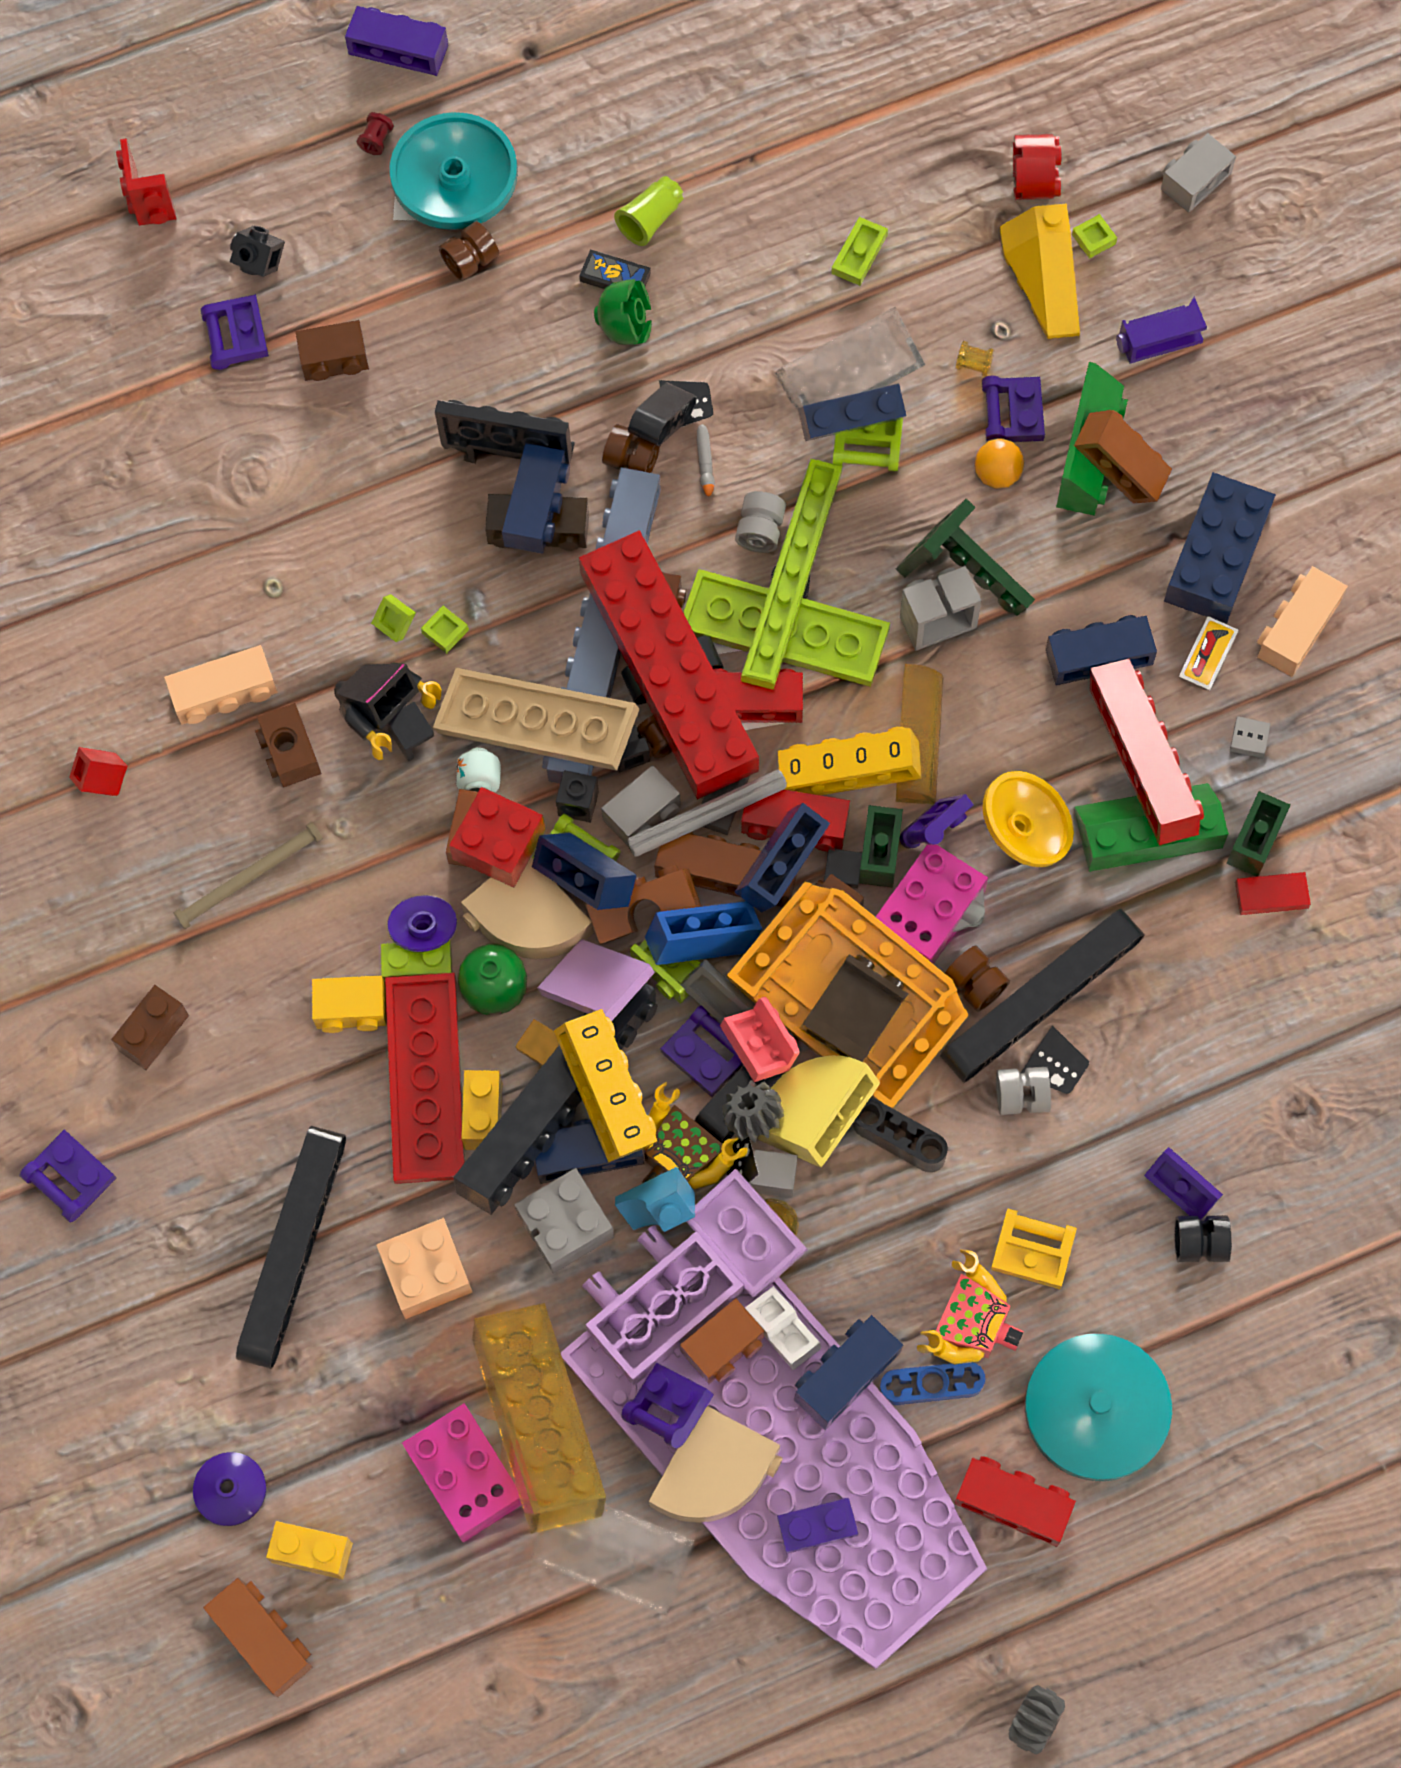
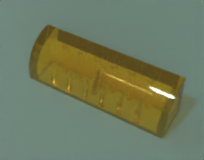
M905 664L900 727L910 728L919 741L921 779L896 783L895 802L934 805L937 796L944 678L937 670L922 665Z

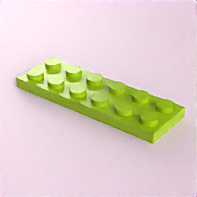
M698 569L683 613L696 638L709 636L714 643L749 652L769 588ZM802 598L783 662L871 687L890 630V622Z

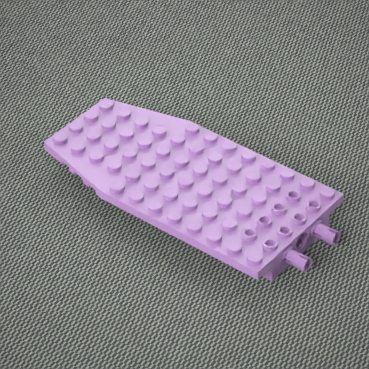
M655 1225L647 1229L648 1235L644 1232L637 1241L645 1247L658 1264L620 1295L612 1288L600 1271L592 1275L593 1281L600 1289L597 1288L590 1278L582 1287L587 1290L603 1310L585 1324L587 1331L559 1353L560 1357L661 1476H663L677 1448L666 1444L664 1438L639 1424L631 1425L621 1417L624 1405L634 1400L656 1362L712 1392L714 1396L708 1404L710 1408L780 1445L778 1455L783 1457V1460L774 1477L772 1478L767 1475L754 1497L737 1512L719 1520L701 1523L752 1582L876 1670L987 1570L983 1559L965 1525H963L958 1516L949 1494L946 1493L931 1460H929L917 1433L873 1383L826 1430L794 1401L795 1393L798 1390L795 1387L796 1382L808 1370L814 1374L823 1365L820 1359L825 1352L834 1344L838 1348L840 1345L781 1278L778 1277L762 1293L753 1298L744 1288L743 1283L697 1231L677 1248H673L657 1230V1227ZM773 1286L794 1308L798 1319L820 1342L821 1349L796 1369L792 1370L764 1336V1339L761 1340L763 1347L749 1359H746L743 1355L733 1364L736 1369L725 1380L719 1383L715 1379L709 1385L680 1351L681 1343L735 1298L745 1308ZM654 1404L647 1411L670 1425L678 1420V1417ZM845 1498L850 1499L858 1536L786 1554L777 1515Z

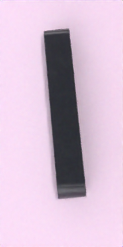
M1122 909L1117 910L944 1049L940 1057L963 1083L969 1081L1132 950L1144 938L1145 934Z
M310 1126L307 1131L236 1350L237 1360L272 1369L277 1361L346 1145L345 1134L315 1126Z

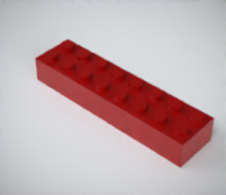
M636 531L580 556V574L697 800L759 772V755L641 531Z

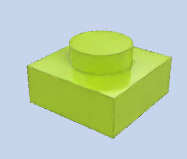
M1101 214L1074 227L1072 231V236L1089 259L1117 243V236Z
M392 594L383 597L371 624L392 640L398 642L404 639L416 612Z
M444 605L421 627L422 634L446 654L469 631L468 625Z

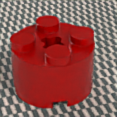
M1053 134L1014 135L1013 177L1016 181V187H1013L1014 200H1041L1061 197V177H1059L1058 167H1055V165H1061L1062 161L1059 136H1054Z

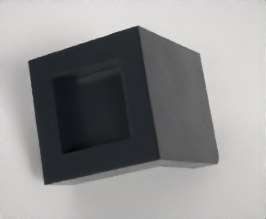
M415 702L403 707L387 724L388 731L408 762L414 759L413 748L434 737L432 728Z
M636 725L632 728L617 770L619 773L650 762L648 744L645 737L641 738V735L637 732Z

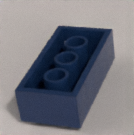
M1212 472L1169 582L1164 602L1205 617L1209 616L1227 624L1276 494Z

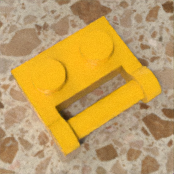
M1007 1208L991 1270L1061 1289L1077 1228L1069 1225L1063 1228L1017 1215L1018 1211ZM1013 1228L1060 1241V1249L1011 1236Z

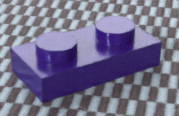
M1170 1147L1163 1151L1144 1175L1189 1216H1198L1200 1221L1223 1196L1218 1189Z
M849 1498L777 1515L786 1554L858 1536Z

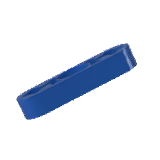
M974 1362L894 1369L888 1371L882 1377L880 1392L892 1405L970 1398L982 1391L986 1378L984 1370ZM964 1371H970L971 1376L978 1377L979 1381L974 1382L971 1389H968L963 1382L954 1383L953 1388L955 1391L949 1392V1377L946 1372H953L952 1379H960L963 1377ZM928 1374H936L942 1379L943 1388L937 1393H929L923 1388L922 1379ZM910 1376H917L916 1390L919 1395H912L913 1388L902 1389L901 1396H894L892 1390L886 1389V1386H890L894 1378H898L899 1383L904 1385L911 1384L912 1379Z

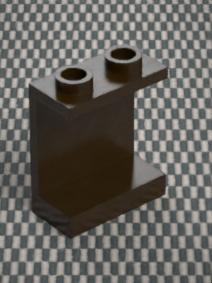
M849 954L800 1029L840 1056L850 1057L863 1062L908 993L902 990L904 984L895 977L887 974L884 978L873 970L875 965L865 957L857 955L854 958Z

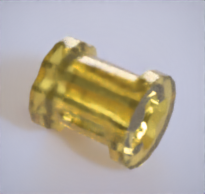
M963 341L958 353L955 369L961 370L966 368L981 372L983 377H987L995 349L989 348L984 350L969 346L967 341Z

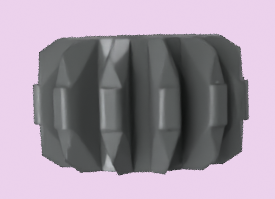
M750 1080L747 1087L743 1088L737 1085V1092L735 1094H726L727 1103L722 1106L724 1123L727 1129L735 1133L736 1137L741 1141L749 1137L755 1143L759 1135L769 1138L770 1129H780L779 1119L784 1117L781 1098L765 1081L757 1086L756 1083Z
M1039 1685L1032 1687L1012 1721V1725L1009 1728V1739L1026 1752L1030 1751L1036 1755L1042 1752L1065 1710V1701L1048 1688L1044 1689Z

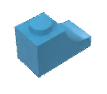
M675 1167L616 1196L615 1206L633 1230L648 1225H659L666 1232L695 1217V1192L679 1169Z

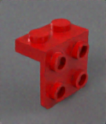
M127 138L120 139L121 150L116 151L119 169L122 170L123 177H120V184L123 196L126 197L129 214L136 215L139 226L163 224L167 221L177 220L165 175L158 174L139 178Z

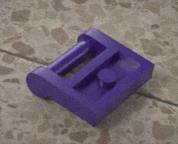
M256 294L207 304L200 309L202 320L206 322L212 351L210 363L213 369H225L230 364L269 356ZM223 316L228 318L233 348L224 350L219 319Z
M993 375L984 377L981 381L982 391L986 393L988 427L985 429L986 441L1001 438L1011 442L1044 441L1045 429L1040 377L1000 378ZM999 393L1008 394L1010 428L1001 426Z
M966 794L939 799L901 832V845L911 849L918 847L921 843L928 845L940 843L944 837V830L947 827L952 829L962 823L967 818L965 812L974 804Z
M700 1005L660 1050L674 1065L708 1095L713 1097L743 1066V1063L722 1031L721 1024L711 1017L710 1013ZM700 1026L734 1054L728 1062L694 1033Z
M65 1129L34 1161L29 1162L19 1174L26 1183L32 1182L63 1211L62 1216L70 1223L80 1217L116 1179V1176ZM50 1165L81 1195L77 1199L71 1200L42 1172Z
M656 1362L634 1400L624 1405L621 1417L631 1425L639 1424L663 1437L666 1444L674 1448H680L689 1437L714 1394L707 1388ZM654 1404L678 1417V1420L670 1425L647 1411Z

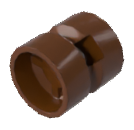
M478 221L460 232L461 238L452 237L439 246V252L444 263L460 281H464L478 271V264L486 266L499 256V249L494 239Z
M616 424L605 444L602 463L618 470L627 467V469L652 473L661 445L656 446L629 433L628 427Z
M975 945L961 954L949 966L945 974L953 980L957 990L964 989V998L979 1012L989 1006L1004 992L1010 984V980L998 967H990L989 957Z

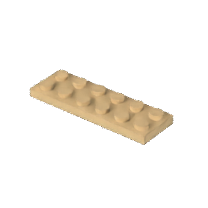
M456 668L433 729L443 735L617 771L639 708L632 702Z

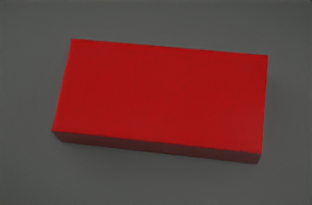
M1306 872L1237 878L1235 882L1240 915L1309 909L1311 905Z

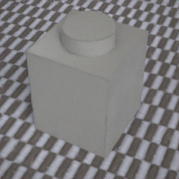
M755 1149L754 1156L759 1176L752 1180L750 1185L758 1194L792 1198L797 1168V1155Z

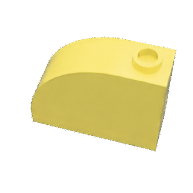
M823 1056L800 1063L785 1072L771 1087V1089H774L779 1094L781 1105L784 1109V1117L779 1119L780 1129H770L769 1138L759 1135L758 1139L789 1154L797 1155L798 1158L822 1168L880 1082L866 1063L850 1057Z

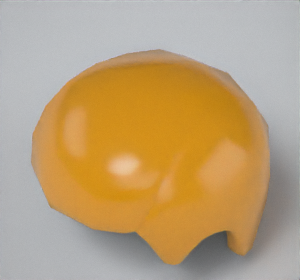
M1002 438L990 440L976 454L975 472L983 484L994 489L1007 488L1018 481L1022 475L1024 457L1020 448L1011 441Z

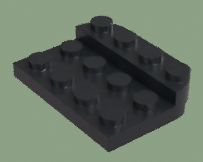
M437 400L435 417L441 445L444 449L455 448L465 453L463 461L476 464L478 452L521 459L525 443L564 450L566 464L571 463L575 442L571 441L568 422H564L556 417H533L522 411L510 413L498 411L491 406H469L457 400H449L448 402Z

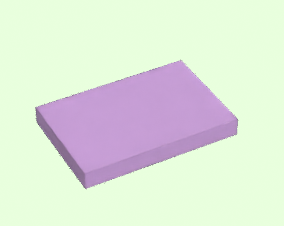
M582 939L537 988L542 996L587 1014L602 1009L605 1017L612 1021L655 972L648 963Z
M734 1169L695 1205V1217L686 1221L695 1232L697 1231L743 1283L744 1288L753 1298L762 1293L808 1251L805 1245L737 1169Z

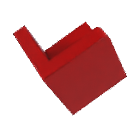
M78 747L69 778L81 792L118 796L128 766L114 752Z

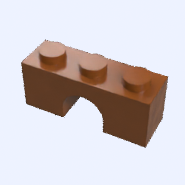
M673 865L657 871L659 876L657 879L646 882L645 877L636 879L629 907L597 910L587 904L586 907L599 943H608L638 932L634 921V911L636 906L645 899L655 902L661 912L702 907L689 869L678 870L677 865Z

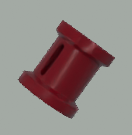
M371 112L366 119L368 124L365 131L359 135L356 142L363 151L372 155H381L384 151L383 143L388 133L392 132L394 124L387 116Z

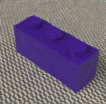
M356 6L345 34L349 55L434 76L438 75L449 46L446 27L434 22L426 23L414 20L405 15L381 12L373 7Z

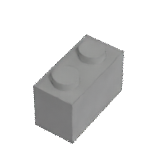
M1207 133L1199 141H1192L1180 159L1177 161L1173 159L1166 165L1162 172L1164 177L1161 190L1189 213L1232 174L1236 156Z
M652 765L601 808L603 821L628 846V838L676 816L681 806L680 793Z

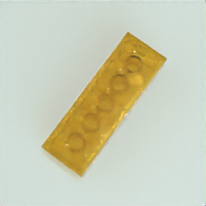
M545 1303L474 1318L472 1341L530 1533H537L602 1517L606 1494Z

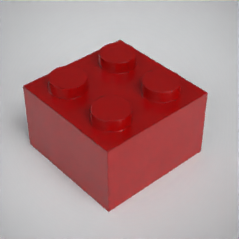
M481 787L449 844L452 859L514 888L537 846L539 835H543L546 830L544 817L534 810Z

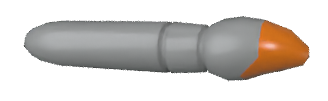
M701 424L697 429V448L701 474L700 484L705 495L709 497L713 493L715 480L712 475L709 432L706 426Z

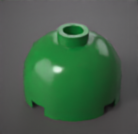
M629 279L612 283L605 288L599 298L598 306L594 309L596 324L600 325L603 333L611 341L621 345L646 343L650 337L652 320L645 322V310H651L648 292L640 280Z
M486 944L476 947L465 956L459 968L458 985L462 998L471 1009L485 1015L499 1012L503 1014L511 1011L523 999L527 990V973L524 963L513 950L499 944Z

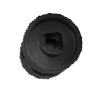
M1228 1215L1206 1216L1204 1221H1200L1198 1216H1176L1174 1241L1177 1262H1199L1202 1257H1205L1208 1262H1230L1232 1237Z

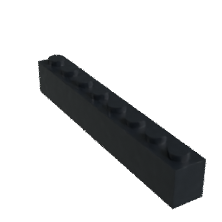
M647 983L642 986L611 1021L615 1030L614 1038L619 1050H622L624 1047L628 1048L634 1042L639 1027L644 1021L649 1022L656 1013L658 1005L656 1004L655 988ZM560 1045L453 1177L456 1193L490 1215L494 1213L498 1206L502 1207L508 1202L512 1195L513 1187L520 1178L523 1180L530 1174L535 1159L541 1152L545 1153L549 1150L554 1142L557 1131L562 1125L567 1126L575 1115L576 1107L582 1101Z

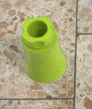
M668 176L661 177L634 200L614 213L617 227L632 243L638 246H646L657 229L677 209L678 204L683 201V190L676 181L671 180Z

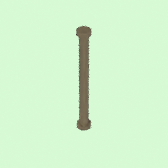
M308 823L306 830L182 911L178 909L173 912L182 927L187 929L191 926L189 922L312 841L318 842L323 839L314 823Z

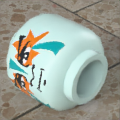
M473 748L458 758L456 766V785L458 789L478 792L483 787L494 793L499 789L501 763L496 755L484 748Z

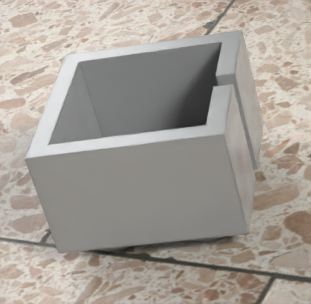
M966 566L958 569H945L937 575L936 580H915L903 589L900 619L915 651L977 628L981 598Z
M577 1168L514 1204L518 1217L532 1240H535L538 1250L553 1274L614 1238L612 1225Z

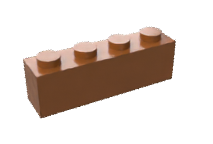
M690 832L659 846L654 864L655 877L659 878L657 871L677 865L678 870L689 869L695 887L740 897L735 893V890L761 853V850L758 846L750 843L736 845L728 843L720 836L708 835L706 838ZM797 874L776 906L784 907L791 899Z

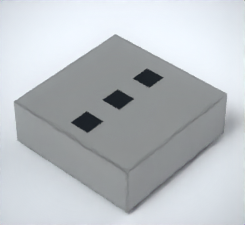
M1237 716L1230 752L1263 758L1271 723Z

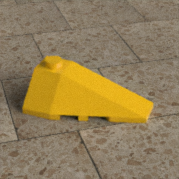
M1067 203L1034 206L1000 226L1003 257L1007 265L1011 266L1015 273L1020 289L1024 290L1029 299L1031 309L1047 339L1080 336Z

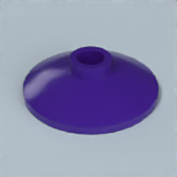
M428 895L415 896L402 901L392 910L388 918V932L391 939L403 949L414 952L430 951L441 947L452 938L457 927V917L452 906L445 900Z
M236 1452L221 1453L210 1458L199 1469L193 1483V1498L197 1509L207 1520L221 1526H236L248 1521L259 1511L266 1496V1480L259 1465L250 1457ZM225 1481H232L234 1483V1488L230 1493H223L221 1491V1486Z

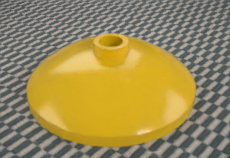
M1012 771L997 777L986 789L983 798L985 824L995 843L1008 856L1031 867H1047L1057 863L1068 853L1073 842V821L1066 803L1050 784L1033 774Z

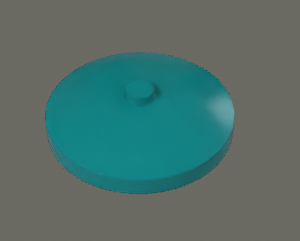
M443 113L418 122L400 138L390 160L392 189L401 207L419 222L439 229H465L475 221L479 223L486 222L505 207L512 197L517 184L518 167L516 154L506 134L487 119L468 113Z
M1084 1334L1058 1344L1038 1363L1026 1390L1025 1416L1029 1432L1037 1448L1054 1466L1080 1479L1112 1481L1139 1471L1160 1450L1171 1425L1172 1399L1168 1383L1160 1367L1140 1347L1114 1335Z

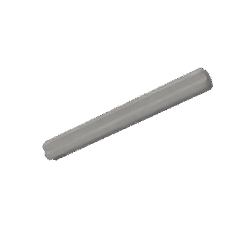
M780 770L771 772L628 838V847L634 856H640L787 787L786 779Z

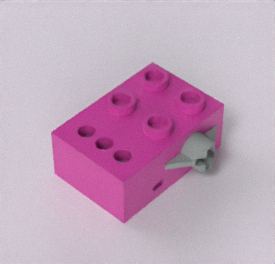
M927 844L876 915V918L934 964L957 931L968 927H977L982 924L985 914L984 892L988 877L940 846Z
M465 1403L402 1442L463 1543L525 1503L522 1494L501 1462L503 1431L497 1421L471 1413Z

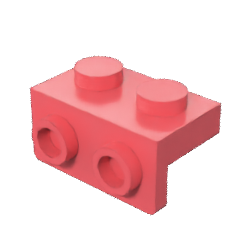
M767 997L759 998L752 1010L724 1018L720 1025L754 1082L789 1071L800 1053L796 1040L789 1034L780 1020L778 1011L772 1007Z

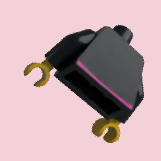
M396 662L390 664H366L361 666L347 681L337 682L334 688L335 697L340 703V714L348 726L363 740L368 739L371 742L372 755L377 760L383 759V752L380 747H386L392 752V743L389 735L385 733L376 734V729L382 730L418 692L421 693V703L426 708H434L436 699L441 700L442 690L440 685L434 681L423 683L421 681L422 677L409 670L407 664Z

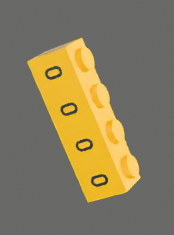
M892 727L887 732L877 734L859 733L854 738L842 740L829 738L823 740L820 744L808 746L805 744H795L788 749L778 751L779 770L784 775L787 783L785 790L827 795L921 779L919 741L912 730L905 727Z
M600 1009L565 1022L555 1029L554 1033L608 1163L657 1142L655 1124L652 1118L646 1115L641 1103V1090L631 1079L628 1072V1059L625 1053L619 1050L614 1038L615 1030L613 1023L608 1017H605L603 1010Z

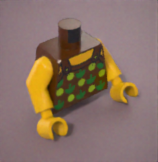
M667 1082L661 1084L655 1090L657 1101L654 1102L648 1115L655 1124L657 1142L644 1148L645 1161L653 1169L642 1180V1183L675 1167L679 1169L692 1189L702 1188L719 1182L733 1166V1160L746 1156L748 1153L747 1148H741L737 1154L734 1153L732 1147L734 1142L738 1140L737 1137L727 1139L722 1144L676 1105L670 1109L669 1104L680 1097V1090L677 1088L674 1090L672 1097L668 1098L664 1094Z

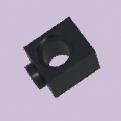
M564 770L556 798L558 816L561 817L563 814H566L572 819L591 823L599 794L597 777Z

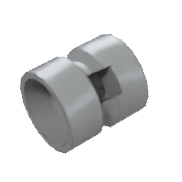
M754 491L747 493L741 510L742 519L739 520L735 536L737 544L753 552L769 553L775 551L780 537V531L777 527L783 523L786 510L785 501L767 492Z
M1047 1067L1026 1068L1024 1073H1020L1018 1069H1001L996 1071V1092L1000 1115L1020 1114L1023 1108H1026L1029 1113L1050 1112L1051 1088ZM1023 1086H1030V1094L1024 1095Z

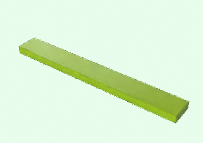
M810 459L743 668L741 682L774 690L842 474V466Z

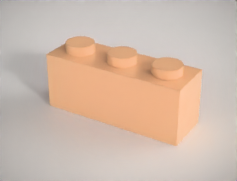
M1313 566L1306 577L1300 574L1290 591L1294 593V596L1290 602L1283 600L1274 615V618L1278 619L1274 627L1266 626L1257 643L1261 645V649L1257 658L1293 677L1342 601L1348 586Z
M261 645L164 677L181 725L202 722L207 716L219 712L230 713L240 705L249 702H263L269 699L271 695L278 693Z

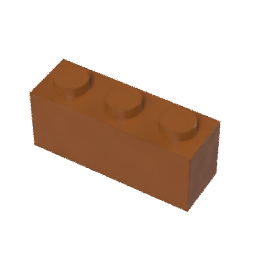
M1114 410L1089 413L1074 444L1133 504L1157 502L1172 471V468L1162 459V456L1143 440L1141 434L1134 431L1123 420L1121 414Z
M237 1578L203 1608L271 1693L279 1697L313 1668L306 1660L312 1654L298 1637L293 1642L283 1631L288 1625L275 1609L270 1613L267 1612L260 1603L265 1596L252 1581L245 1585L242 1580Z

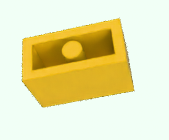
M382 975L312 979V1019L316 1028L322 1029L326 1033H338L343 1031V1028L357 1027V1030L374 1031L378 1029V1026H387L386 985Z
M464 1070L462 1142L465 1150H475L502 1117L503 1082L500 1071Z
M276 1521L266 1558L273 1564L343 1580L353 1543L345 1536Z

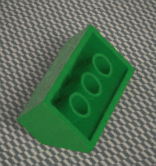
M1093 362L1088 363L1056 508L1095 516L1097 504L1104 505L1108 485L1102 484L1104 474L1074 444L1089 413L1114 410L1121 414L1124 419L1128 399L1122 398L1124 385Z
M1208 783L1191 786V794L1194 800L1198 799L1201 802L1204 812V819L1200 820L1199 835L1162 845L1158 844L1137 796L1075 806L1074 811L1088 871L1092 872L1222 849L1229 833L1220 800Z

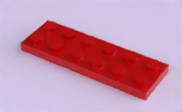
M455 973L385 978L393 1181L395 1184L454 1180L453 1177L465 1163L464 1145L462 1142L463 1112Z

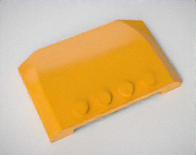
M804 882L727 974L726 978L755 1004L759 998L767 997L772 1007L778 1011L780 1020L785 1028L820 1057L840 1055L801 1030L800 1027L849 954L854 958L857 955H861L875 965L873 970L884 978L889 974L904 984L902 990L907 992L908 995L863 1061L869 1066L880 1082L870 1098H874L893 1108L969 1015L966 1008L964 1009L953 980L843 890L828 889Z

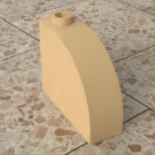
M532 857L514 888L490 877L461 902L464 912L462 919L472 931L476 932L479 929L493 944L503 945L513 950L517 956L523 958L543 959L564 954L572 950L580 940H586L594 933L592 921L554 881L532 868Z
M707 1406L685 1443L680 1448H677L649 1500V1506L666 1516L685 1522H710L727 1517L737 1512L754 1497L767 1475L772 1478L774 1477L783 1460V1457L778 1455L780 1445Z

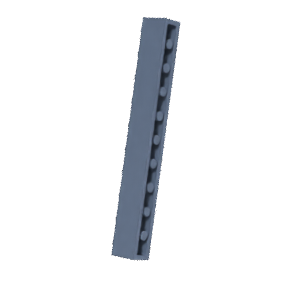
M621 468L619 478L613 479L611 483L609 497L613 499L611 509L606 508L604 511L602 527L606 528L604 538L598 537L596 549L639 530L648 544L661 491L659 474ZM590 593L589 597H583L580 616L584 617L582 627H576L573 646L577 648L575 656L569 657L565 671V676L569 677L567 688L561 687V689L610 698L621 651ZM544 756L542 768L547 769L549 782L560 784L564 770L592 776L594 766Z

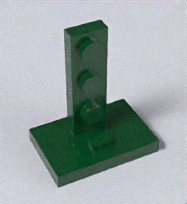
M968 499L963 500L941 519L896 568L906 578L925 561L928 564L933 562L943 551L940 547L942 545L950 552V558L961 567L966 566L974 575L975 582L981 588L990 590L998 598L999 605L1007 612L1018 616L1035 600L959 527L976 508Z

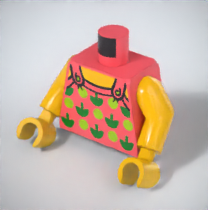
M960 1249V1252L965 1255V1264L963 1265L961 1262L953 1260L952 1267L955 1270L966 1272V1276L960 1275L936 1331H921V1335L927 1336L929 1345H917V1350L920 1353H933L935 1356L954 1365L978 1362L983 1357L989 1358L995 1342L1016 1351L1024 1331L1004 1323L1011 1307L1007 1303L1006 1295L993 1276L978 1263L976 1253Z

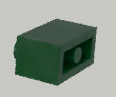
M1258 791L1226 864L1256 877L1259 876L1291 804Z
M869 805L860 867V884L893 888L903 809Z

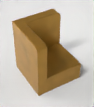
M533 1019L516 1044V1049L538 1063L540 1069L559 1046V1043L552 1029Z

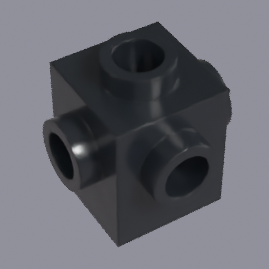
M251 226L234 235L230 244V250L232 251L230 263L239 266L240 270L246 274L267 276L278 270L285 241L270 235L269 230L264 227Z

